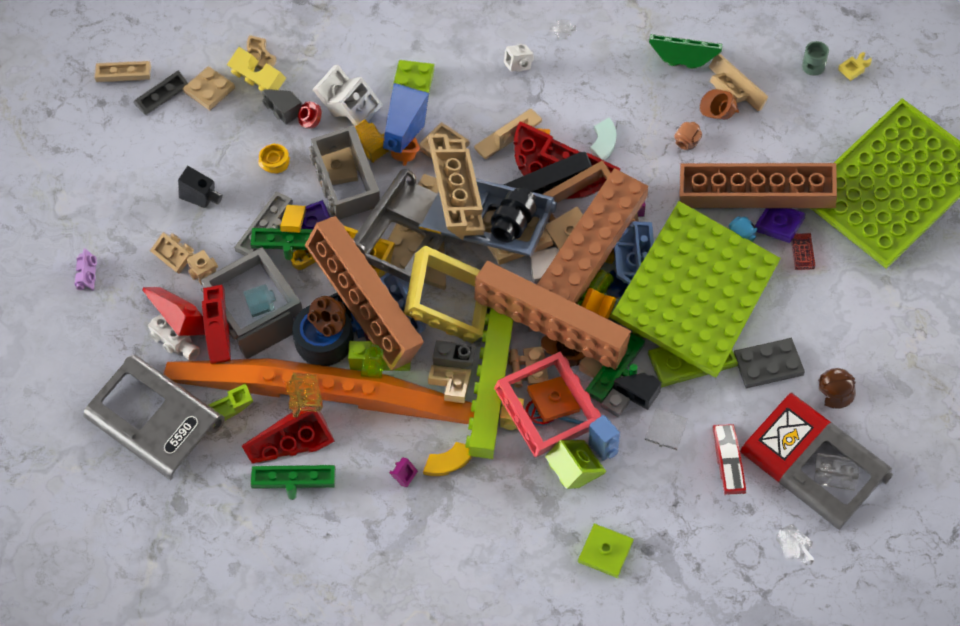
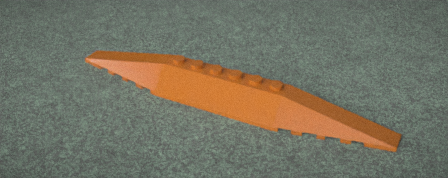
M271 358L231 359V361L211 364L210 360L167 362L164 370L165 376L180 384L229 391L246 384L250 394L279 398L280 394L354 404L358 405V409L469 424V418H474V412H471V402L444 401V393L386 374Z

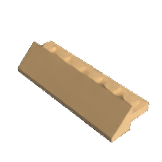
M447 134L428 135L447 229L462 240L467 235H484L485 228L481 215L483 208L470 151L466 149L464 139H448Z

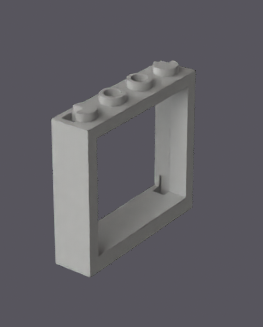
M263 247L201 279L203 288L221 285L261 264L288 303L242 329L226 308V321L230 328L229 333L234 340L290 311L294 318L303 310L301 301Z

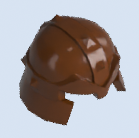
M832 368L820 375L818 379L819 391L827 396L825 398V406L841 409L853 402L856 396V382L854 381L855 378L845 369Z

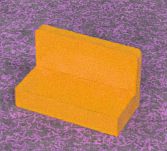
M589 288L581 306L609 319L616 298Z

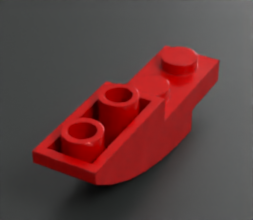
M223 285L203 288L204 301H202V312L210 363L216 364L231 361L229 326L226 321L225 289Z

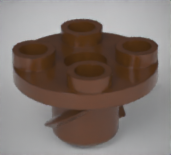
M320 296L311 303L307 318L319 332L329 337L339 333L344 328L346 308L342 302L332 297Z

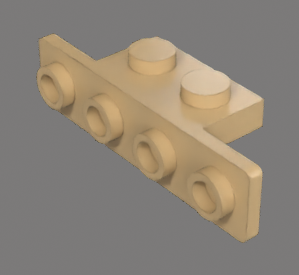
M721 54L714 57L709 68L716 74L710 79L715 88L731 92L737 103L747 101L757 111L762 110L768 96Z
M529 109L477 143L474 149L484 159H487L514 141L516 128L520 121L535 127L542 122V118L533 109Z

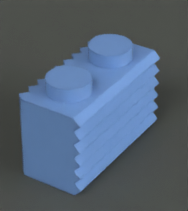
M602 415L590 424L588 446H591V449H594L593 452H596V455H599L603 461L617 455L620 442L619 430L605 415Z

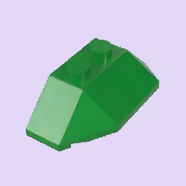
M650 34L649 44L665 63L671 66L686 65L687 68L691 69L702 67L721 53L723 46L722 43Z

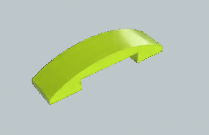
M246 384L228 391V396L208 406L223 415L225 421L235 416L253 403Z

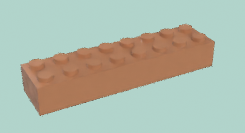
M680 163V202L691 208H836V163Z
M614 168L537 285L578 304L646 200L648 185Z
M334 216L316 223L305 244L310 254L391 371L410 363L424 343L421 335L415 330L410 319L401 310L398 302L394 300L386 285L382 283L376 271L368 263L365 255L361 253L355 241L347 233L344 225L338 218Z
M488 260L475 278L474 300L479 304L486 305L499 314L509 316L515 322L523 323L533 331H539L547 335L551 340H557L565 344L569 349L582 352L584 356L593 358L601 362L602 365L615 370L627 352L631 330Z

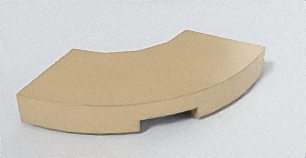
M249 35L247 51L259 61L256 67L262 70L266 63L274 67L277 61L276 56L271 55L266 50V39Z

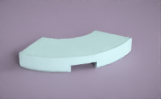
M610 118L594 126L597 140L590 147L593 155L604 161L612 154L616 144V128Z

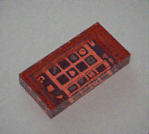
M796 233L791 240L795 270L815 269L811 233Z

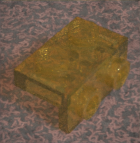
M293 373L290 381H287L286 392L290 396L289 409H292L293 417H298L300 411L321 412L323 404L317 374Z

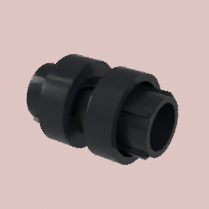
M520 187L514 189V191H509L505 195L490 220L492 225L491 233L496 239L508 243L522 236L527 228V223L532 220L537 212L536 196L533 192Z

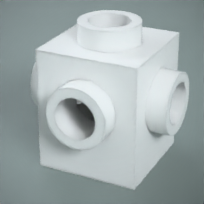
M518 44L517 46L506 47L504 63L511 72L531 69L534 55L527 45Z

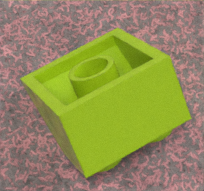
M559 440L545 455L550 468L556 472L561 484L566 489L580 488L606 473V470L585 440Z

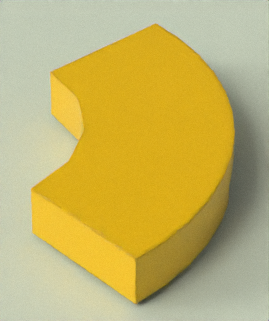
M456 442L445 453L430 454L423 470V475L445 476L459 468H463L472 459V456H469V448H465L463 443Z

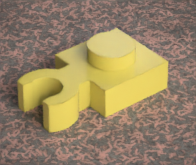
M862 52L858 55V59L851 57L840 64L838 70L852 81L864 72L865 67L870 66L872 59L863 60L865 53Z

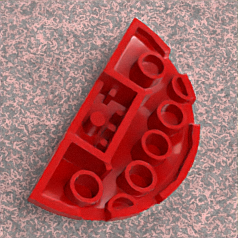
M522 121L519 122L516 128L514 156L518 169L523 176L580 152L554 140L553 136ZM587 153L592 166L603 161L610 173L614 168L619 171L621 170V168ZM605 177L565 199H580L595 194L605 183Z

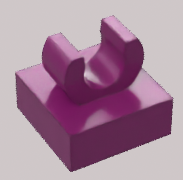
M402 457L399 462L395 463L396 467L389 473L401 486L408 487L418 470L408 458Z

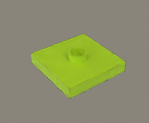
M594 523L578 558V563L618 578L634 539Z

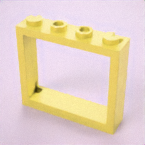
M422 247L415 253L404 314L414 318L416 321L428 324L432 328L440 329L448 335H454L465 342L474 343L483 336L487 311L486 305L475 302L472 326L420 304L427 266L474 287L475 278L480 270L430 247Z

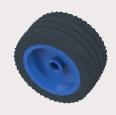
M310 305L298 313L293 323L292 335L297 352L302 359L314 365L330 366L340 362L348 355L349 342L354 339L349 316L347 313L345 314V325L339 333L326 337L309 322L307 315Z

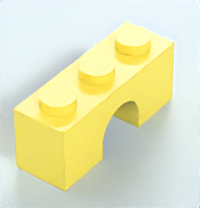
M238 47L227 63L232 69L231 73L238 78L243 76L245 78L244 81L251 86L256 84L261 92L265 89L279 90L286 77L267 63L262 70L254 72L259 61L252 54Z

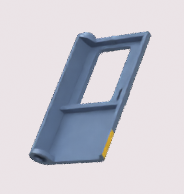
M476 178L483 208L482 220L489 207L498 208L505 195L516 188ZM438 192L423 223L419 224V229L460 239L447 229L440 193ZM533 192L536 196L535 204L537 206V212L534 217H538L539 221L528 242L514 239L512 242L506 243L499 241L492 233L484 232V235L464 236L463 240L532 257L551 213L556 211L557 202H555L554 197Z

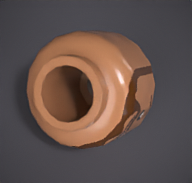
M695 122L682 123L675 133L676 144L683 150L695 148L702 138L700 126Z

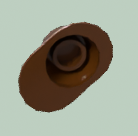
M547 335L541 339V346L548 354L554 355L561 352L568 359L570 367L578 366L580 360L586 357L582 352L569 349L565 344L557 340H551Z

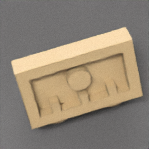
M163 232L150 252L180 274L188 263L187 258L195 255L193 253L194 249L187 244L183 245L180 243L181 239L173 233L169 235Z

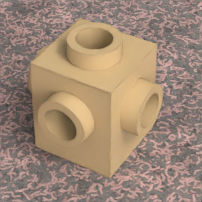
M204 250L187 258L190 268L188 270L193 280L197 279L200 285H202L201 279L216 272V268H218L214 258H209Z

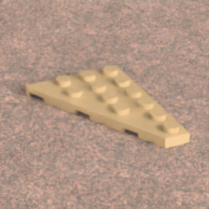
M423 174L418 185L438 194L437 179ZM396 223L388 238V241L395 243L390 264L404 269L425 236ZM444 241L438 249L443 254H445ZM427 266L424 283L445 290L446 274Z

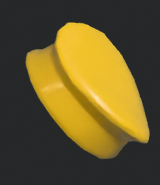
M269 144L259 152V165L267 172L281 173L287 170L290 164L289 152L280 144Z

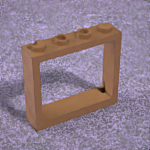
M600 161L545 192L543 195L554 197L555 202L558 203L603 177L607 180L611 173L604 162ZM552 213L548 223L556 219ZM636 213L635 217L633 218V220L631 221V223H632L633 221H638V222H639V220H638V214H637V213Z

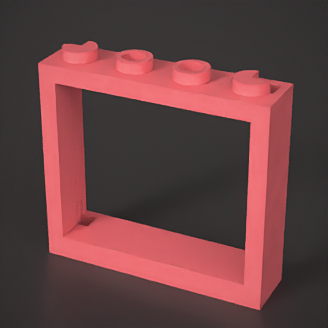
M561 352L499 379L494 387L535 458L550 451L559 440H573L589 432L590 424L601 417L599 410L593 406L590 395L582 388L579 377L571 370L568 359ZM555 365L588 420L543 441L510 385Z

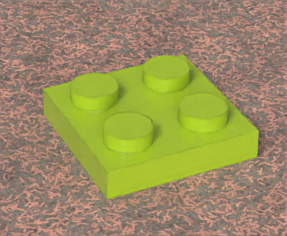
M399 60L393 84L396 83L429 93L435 64Z

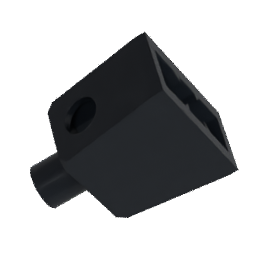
M187 165L178 179L180 199L206 208L210 201L217 205L221 202L223 194L215 191V182Z

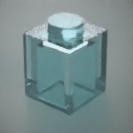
M266 284L243 292L252 318L275 310L273 304L276 301L275 295L272 290H268Z

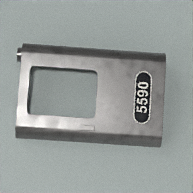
M132 355L125 359L123 365L92 399L83 413L84 418L170 481L173 479L175 470L208 431L216 433L221 429L225 421L223 415L137 355ZM126 374H131L165 399L164 403L141 429H136L103 405L104 399Z

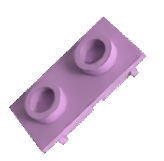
M85 248L83 253L77 257L76 271L80 273L76 274L74 285L77 290H83L84 287H88L93 291L96 279L97 257Z

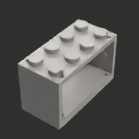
M355 126L312 138L311 146L309 147L312 165L316 167L318 181L322 183L325 199L328 198V207L331 215L335 214L338 220L374 209L380 201V191ZM349 147L366 192L338 201L330 181L329 172H327L321 156Z

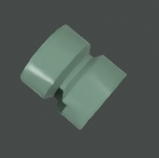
M820 41L808 43L802 63V69L805 73L817 76L825 71L829 48L825 43Z

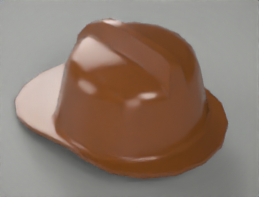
M712 89L703 96L700 102V111L706 117L727 120L734 113H739L737 102L729 91Z

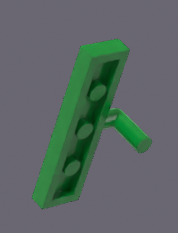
M252 228L250 245L252 249H259L261 247L263 249H283L285 259L291 260L293 258V250H308L305 244L313 229H301L299 233L282 232L279 228Z
M630 333L627 352L616 370L603 365L585 391L588 392L591 398L602 403L612 391L616 378L637 374L638 366L631 363L644 347L645 340Z
M335 465L252 466L251 488H286L288 498L294 500L297 495V488H335L336 467Z

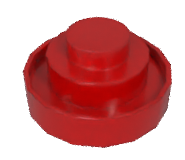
M305 102L299 109V124L308 129H313L319 124L322 117L321 107L318 103Z

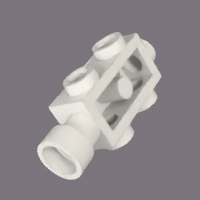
M161 314L153 318L148 324L151 338L157 343L159 341L164 343L163 347L168 353L174 352L178 355L183 352V356L189 361H193L199 356L200 348L192 343L190 336H175L176 332Z

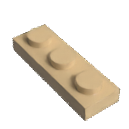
M150 61L96 63L95 68L96 82L150 80L151 74Z

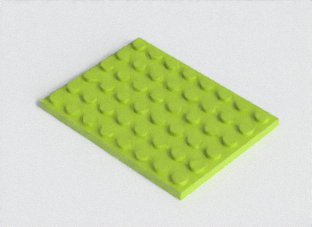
M901 98L834 162L836 163L837 175L836 208L810 209L887 269L960 198V140Z
M678 201L610 318L716 378L781 258Z

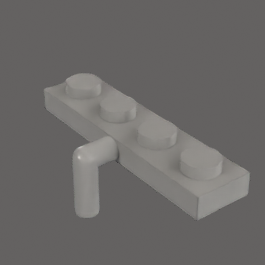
M276 191L234 247L235 251L246 256L257 250L252 249L250 245L252 228L280 229L281 219L286 206L293 204L292 198Z

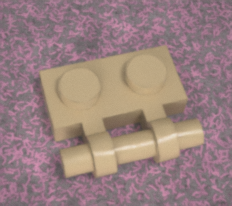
M541 346L524 348V356H519L517 349H511L509 351L510 357L508 358L509 364L512 366V373L520 370V365L528 367L545 359L544 349ZM547 368L514 383L515 387H522V381L528 380V386L549 380Z

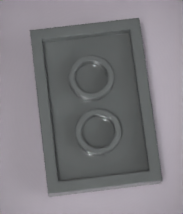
M792 337L734 350V355L738 362L737 366L746 389L803 376L805 373Z

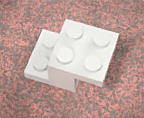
M334 65L313 89L334 117L347 116L354 126L364 119L369 121L383 105L362 77L349 79L339 65Z

